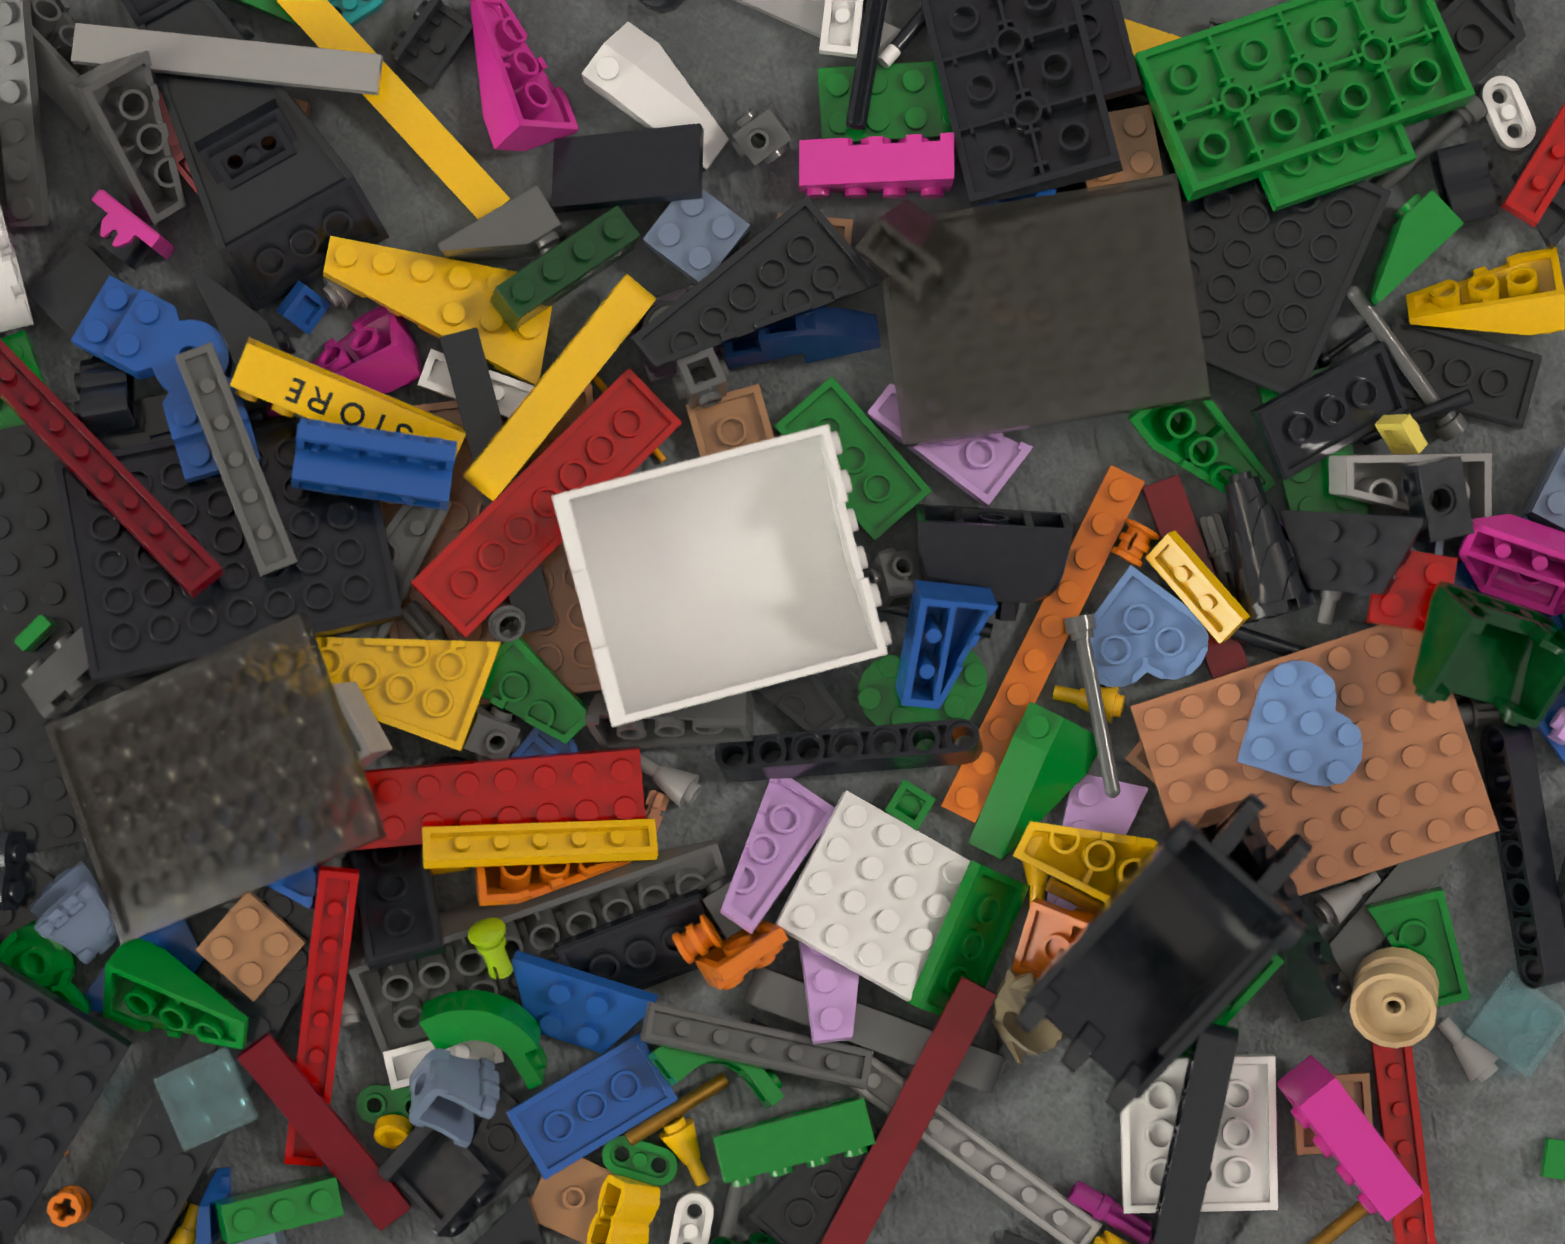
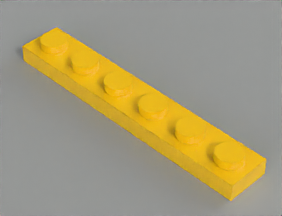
M655 819L422 827L424 869L657 860L658 857Z

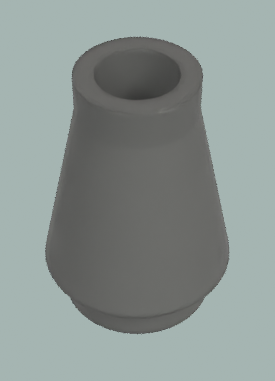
M503 601L486 617L490 634L498 641H514L524 632L526 625L524 613L519 608Z

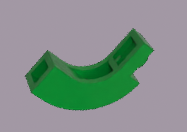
M479 990L454 991L424 1002L419 1023L435 1049H447L466 1041L488 1042L497 1046L509 1056L529 1090L543 1084L548 1060L543 1048L539 1045L541 1028L537 1020L522 1006L504 996Z
M659 1046L648 1055L670 1086L678 1083L701 1065L718 1064L735 1071L765 1109L774 1106L785 1097L779 1090L783 1087L782 1083L770 1069L765 1071L761 1067L665 1046Z

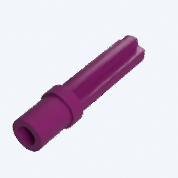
M1080 1180L1076 1181L1069 1192L1067 1200L1089 1212L1098 1221L1106 1222L1141 1244H1148L1152 1223L1135 1213L1124 1214L1123 1206L1113 1201L1111 1196L1106 1193H1100Z

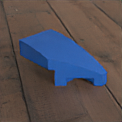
M230 1167L218 1168L205 1191L198 1210L196 1244H213L219 1239L218 1215L215 1201L232 1197Z

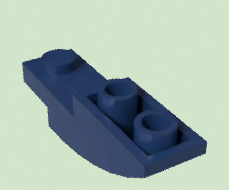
M833 307L818 308L724 344L725 360L729 369L803 354L806 363L881 347L876 314Z

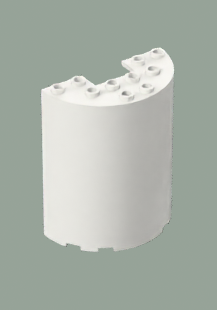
M829 425L552 496L612 727L888 654L886 645L892 644L890 632L886 621L879 622L876 607L882 606L876 583L869 584L868 578H864L862 570L868 568L866 554L863 546H856L853 532L858 531V524L853 508L846 509L845 502L848 501L846 493L852 492V486L847 469L840 471L836 455L842 454V447L837 431L830 432Z

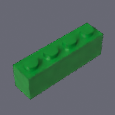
M861 1095L711 1134L722 1180L724 1183L732 1182L733 1187L751 1184L755 1182L754 1176L769 1172L770 1177L789 1174L793 1172V1165L807 1162L808 1167L820 1166L830 1162L829 1156L843 1152L845 1157L858 1156L868 1152L867 1146L875 1144L865 1100Z

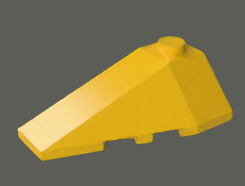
M1554 247L1552 250L1547 248L1517 253L1506 257V264L1491 270L1482 266L1474 269L1473 276L1459 282L1447 279L1406 295L1409 323L1411 325L1529 336L1565 330V290L1557 247Z
M1029 821L1012 856L1105 902L1128 873L1158 842L1150 838Z

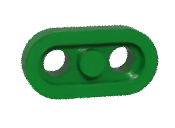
M372 1084L367 1086L360 1092L356 1101L358 1114L363 1120L375 1124L380 1117L390 1114L400 1115L409 1119V1110L407 1108V1103L411 1100L409 1086L391 1090L390 1084ZM371 1098H378L381 1101L382 1108L380 1111L370 1109L369 1100Z
M621 1134L607 1142L602 1151L603 1163L609 1171L655 1186L665 1185L677 1173L678 1160L675 1154L666 1146L644 1139L631 1146L625 1135ZM618 1147H626L629 1150V1157L625 1160H620L616 1157L615 1150ZM655 1158H662L666 1162V1168L662 1171H657L652 1167V1161Z

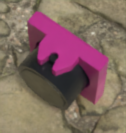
M99 190L92 198V201L106 211V214L89 235L130 268L136 270L152 249L167 260L175 251V246L104 190Z

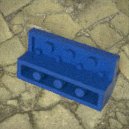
M301 418L296 435V452L291 487L447 511L457 441Z

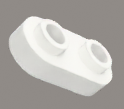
M1507 76L1491 78L1483 85L1479 93V99L1488 111L1485 115L1497 143L1502 148L1509 151L1521 150L1535 136L1536 126L1519 86L1513 79ZM1493 92H1499L1503 95V103L1498 104L1492 99ZM1513 126L1519 131L1518 138H1512L1508 135V127Z
M691 1191L681 1196L678 1200L669 1244H683L685 1242L708 1244L714 1206L706 1194L699 1191ZM691 1204H698L702 1208V1213L698 1217H692L689 1215L687 1208Z

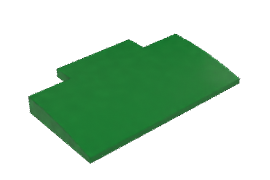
M1291 0L1137 52L1134 56L1160 133L1188 202L1259 178L1273 212L1414 163L1417 157L1404 127L1467 105L1476 94L1434 0Z

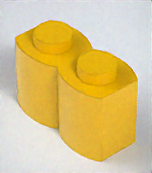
M609 1174L600 1190L598 1212L590 1224L587 1244H648L649 1224L654 1219L660 1205V1188L625 1176Z

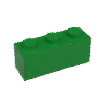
M330 1173L215 1201L222 1239L228 1244L344 1215L337 1178Z

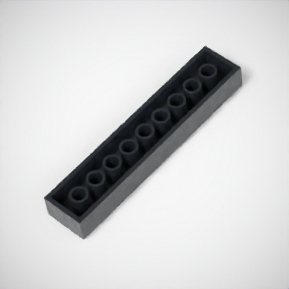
M269 888L263 902L299 933L307 943L254 1002L223 974L220 977L214 990L248 1017L246 1045L243 1049L208 1044L201 1042L196 1035L189 1034L86 1222L124 1244H168L257 1083L237 1059V1055L268 1031L279 1042L304 997L314 909H309L272 888Z

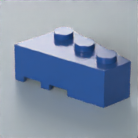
M914 581L896 680V689L901 705L940 709L962 671V663L970 649L975 647L979 641V634L989 616H993L998 607L991 588Z

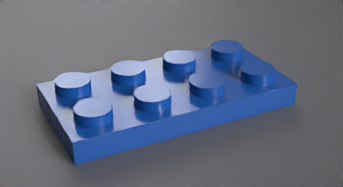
M636 1033L505 1112L544 1180L678 1100L670 1084L649 1059L648 1055L651 1051L645 1042L640 1041V1033Z

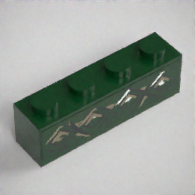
M617 205L496 286L490 302L510 329L515 331L631 252L640 234Z

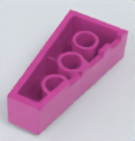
M954 132L940 133V141H929V139L923 138L922 134L906 135V138L899 139V143H891V139L884 136H870L861 139L860 145H853V140L850 138L799 140V193H807L809 198L824 199L829 198L830 193H845L846 198L861 199L868 197V193H883L884 198L899 199L906 197V193H921L922 198L937 199L944 197V193L951 192L954 181Z
M1312 1055L1308 1056L1276 1082L1277 1087L1294 1107L1290 1112L1304 1129L1310 1127L1316 1135L1312 1141L1326 1158L1332 1155L1339 1165L1334 1169L1348 1187L1355 1184L1361 1193L1356 1198L1370 1215L1377 1211L1388 1222L1423 1194V1191L1336 1077Z

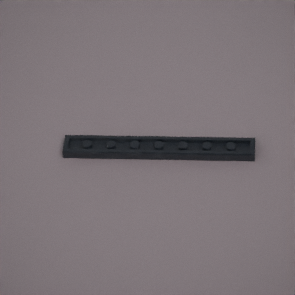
M477 327L440 337L473 461L503 425ZM515 475L512 478V480L508 483V485L505 488H507L517 478V475ZM481 493L486 508L492 501ZM539 565L509 594L511 605L519 608L525 615L526 625L523 634L556 625L541 565Z

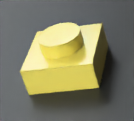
M1410 414L1383 415L1375 423L1376 428L1392 454H1419L1428 445L1418 423Z

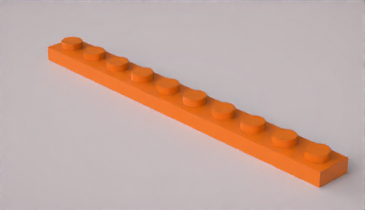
M1113 465L1109 466L1071 542L1065 570L1059 586L1052 595L1043 599L978 729L983 744L982 753L976 761L960 765L940 806L976 823L1012 737L1029 703L1035 704L1069 634H1066L1063 619L1079 616L1145 481Z

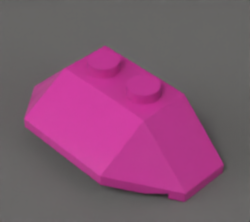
M1512 514L1473 519L1474 533L1465 536L1458 552L1480 592L1552 616L1564 614L1565 532Z

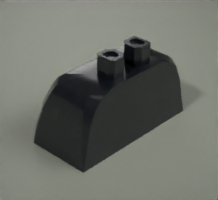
M928 504L916 505L919 559L924 581L991 588L998 604L995 611V619L1001 621H1016L1020 603L1045 599L1058 588L1065 570L1073 535L1072 524L1067 513Z

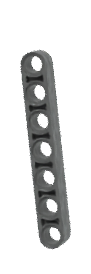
M766 966L761 969H755L743 1001L810 1027L804 980ZM857 1000L853 1037L847 1041L914 1065L933 1028ZM971 1043L952 1080L992 1093L1005 1056Z

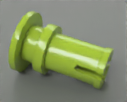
M493 917L476 922L469 929L467 936L470 943L475 945L478 953L483 955L490 977L497 979L495 971L497 969L499 979H503L512 973L513 967L505 949L507 941L504 935L506 926L503 920Z

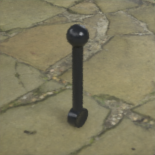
M1367 324L1328 353H1320L1317 364L1320 367L1329 366L1332 358L1371 332V328Z

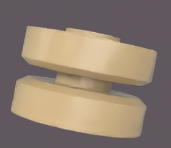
M1398 947L1378 949L1363 958L1355 970L1350 1004V1015L1357 1030L1366 1039L1377 1045L1391 1048L1412 1046L1427 1037L1435 1025L1439 980L1434 967L1422 955L1410 949Z

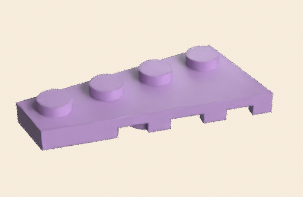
M891 383L866 414L875 424L985 508L988 507L1033 448L1024 442L1018 443L1003 436V433L990 427L987 429L975 424L961 414L951 413L937 407L934 402Z
M1087 775L1068 792L1061 826L1126 835L1149 788L1119 781L1120 794L1116 798H1110L1105 793L1103 779ZM1047 891L1045 901L1070 911L1079 908Z
M792 778L770 779L720 913L750 934H753L820 838L835 807Z
M798 941L812 1043L820 1044L851 1040L854 1030L859 974Z

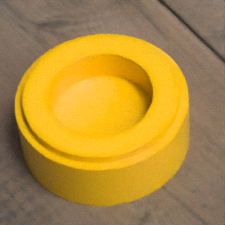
M394 1114L384 1115L377 1119L375 1123L374 1139L383 1147L397 1149L413 1131L414 1126L406 1117Z

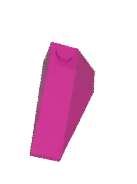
M470 0L482 112L494 150L527 151L550 143L554 139L575 134L579 128L568 97L561 86L554 88L544 72L548 68L542 57L535 58L525 42L528 35L506 0Z
M382 305L361 315L352 322L351 325L355 329L340 341L336 342L332 338L323 345L325 350L318 358L311 362L384 394L413 383L422 374L420 351L404 317H398L388 312L387 308ZM267 402V413L271 418L282 416V414L271 408L272 403Z

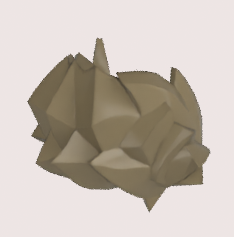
M1008 970L996 991L997 996L994 999L990 1019L1017 1063L1022 1064L1024 1055H1037L1047 1052L1060 1043L1064 1034L1046 1018L1028 1034L1014 1022L1026 1002L1023 998L1037 979L1033 978L1032 972L1017 975L1013 970Z

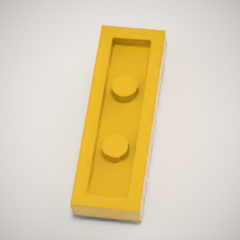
M1175 530L1167 533L1145 557L1219 644L1227 641L1250 617Z

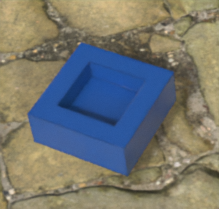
M298 280L276 312L309 335L331 304Z

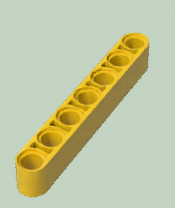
M626 274L489 441L462 477L491 501H494L652 306L656 298Z

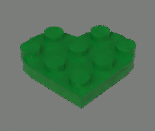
M970 650L962 663V671L940 709L901 705L896 689L901 655L890 654L874 661L863 672L858 685L859 704L864 715L875 725L950 719L969 720L984 695L987 671L980 658ZM923 739L918 742L916 748L928 750L934 745L935 741Z
M33 920L27 925L17 928L0 945V960L84 1013L88 1014L91 1011L92 1004L90 999L83 995L72 983L76 971V962L79 958L63 945L40 935L34 929L38 920Z

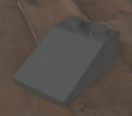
M536 185L439 242L438 246L446 258L464 262L534 257L539 253L544 255L559 245L561 240L566 238V234L539 186Z

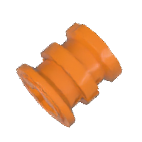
M1127 518L1125 522L1128 525L1126 533L1121 532L1118 537L1121 542L1118 547L1113 546L1111 553L1140 568L1143 564L1141 561L1143 554L1148 555L1151 550L1149 546L1151 540H1158L1160 536L1143 524Z
M705 914L700 915V923L696 925L690 923L685 927V932L672 934L678 951L689 964L695 962L697 955L705 956L710 953L709 948L712 946H716L719 949L723 947L716 928Z
M70 1185L62 1188L50 1199L47 1206V1213L52 1223L60 1227H68L71 1224L83 1221L88 1217L92 1208L91 1196L81 1186ZM68 1199L71 1200L70 1207L76 1209L71 1214L66 1213L67 1206L62 1204Z

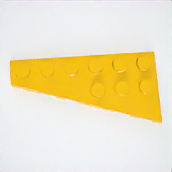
M330 236L323 277L362 298L367 297L386 307L388 312L398 317L403 316L418 324V328L439 339L441 336L477 327L485 359L494 365L495 369L506 375L509 373L533 386L540 380L552 305L515 331H512L490 302L495 287L516 274V271Z
M317 637L250 651L247 653L241 672L312 698L333 684L356 681L377 721L462 751L502 642Z

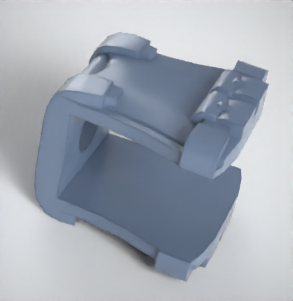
M82 861L70 869L66 868L55 877L53 882L51 881L40 891V895L30 907V911L39 918L34 929L44 938L47 937L66 947L84 964L90 963L97 953L101 955L116 942L117 938L127 930L122 910L101 889L92 874V870Z
M441 1048L428 1052L414 1069L409 1079V1090L411 1092L409 1121L411 1124L422 1128L424 1126L430 1127L453 1139L455 1145L467 1148L473 1138L474 1113L490 1120L496 1110L500 1087L498 1086L499 1072L494 1070V1061L485 1058L475 1060L450 1055V1051Z

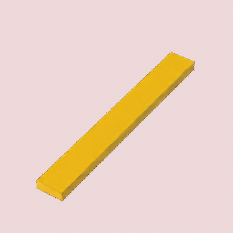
M276 0L319 48L377 54L328 0ZM383 61L379 95L363 94V96L477 219L509 202L511 199Z

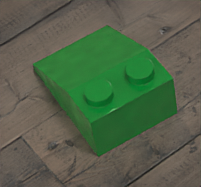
M1433 190L1424 197L1417 192L1393 215L1398 221L1388 230L1365 293L1373 306L1380 303L1464 224Z

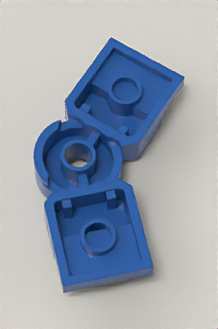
M109 275L71 339L72 344L139 380L156 376L160 385L168 392L162 405L185 481L190 483L218 475L220 471L175 355L212 342L259 463L262 462L244 398L236 395V388L230 386L231 378L229 376L232 371V357L221 333L203 321H181L174 305L143 289L139 291Z

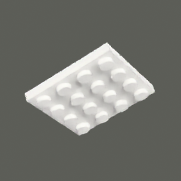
M845 791L840 797L775 925L781 926L783 931L789 936L908 1002L911 1000L913 989L970 860L916 831L849 791Z
M1274 1054L1235 1055L1201 1212L1278 1210L1276 1067ZM1179 1056L1138 1100L1134 1098L1120 1113L1122 1206L1124 1214L1155 1213L1189 1056Z

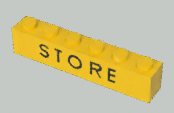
M250 337L247 340L230 382V386L236 388V395L252 402H257L258 398L273 404L271 408L274 411L288 417H293L296 413L310 420H321L330 423L457 441L456 456L466 436L463 426Z

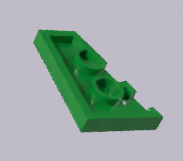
M521 636L514 641L504 642L500 646L482 697L488 699L490 703L497 707L506 709L521 717L528 724L561 742L568 743L586 726L585 714L588 707Z
M1441 886L1366 905L1392 947L1410 949L1425 957L1434 967L1439 980L1437 1007L1471 999L1444 890Z

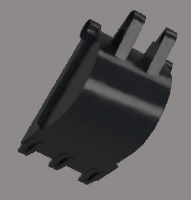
M1253 793L1249 794L1208 836L1190 821H1187L1185 818L1181 819L1121 881L1077 938L1065 950L1062 947L1023 998L1026 1002L1014 1022L1027 1034L1044 1018L1071 1040L1060 1060L1062 1065L1074 1074L1091 1058L1116 1080L1105 1103L1118 1114L1134 1098L1138 1100L1279 950L1282 953L1289 950L1306 930L1307 926L1277 899L1274 894L1311 852L1313 846L1299 833H1295L1252 876L1229 856V853L1245 836V829L1261 810L1268 807Z

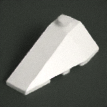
M630 22L624 24L603 43L582 72L585 85L647 129L700 123L704 129L703 168L706 171L729 141L726 134L660 44Z

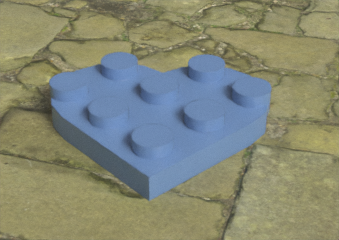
M1130 565L1094 614L1097 629H1093L1094 637L1091 638L1099 683L1106 687H1125L1137 682L1146 673L1160 679H1179L1190 675L1202 664L1208 651L1209 636L1206 628L1191 610L1132 565Z
M1292 660L1278 664L1264 676L1255 697L1236 762L1311 785L1331 786L1341 784L1355 772L1361 761L1363 748L1361 731L1347 716L1335 711L1337 695L1334 680L1322 668L1311 662Z

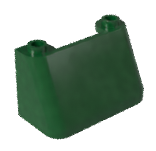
M1440 581L1430 598L1412 678V683L1416 687L1415 693L1423 700L1433 704L1437 700L1447 701L1450 692L1493 704L1501 711L1499 717L1514 727H1519L1523 724L1538 728L1565 685V632L1547 616L1534 609Z

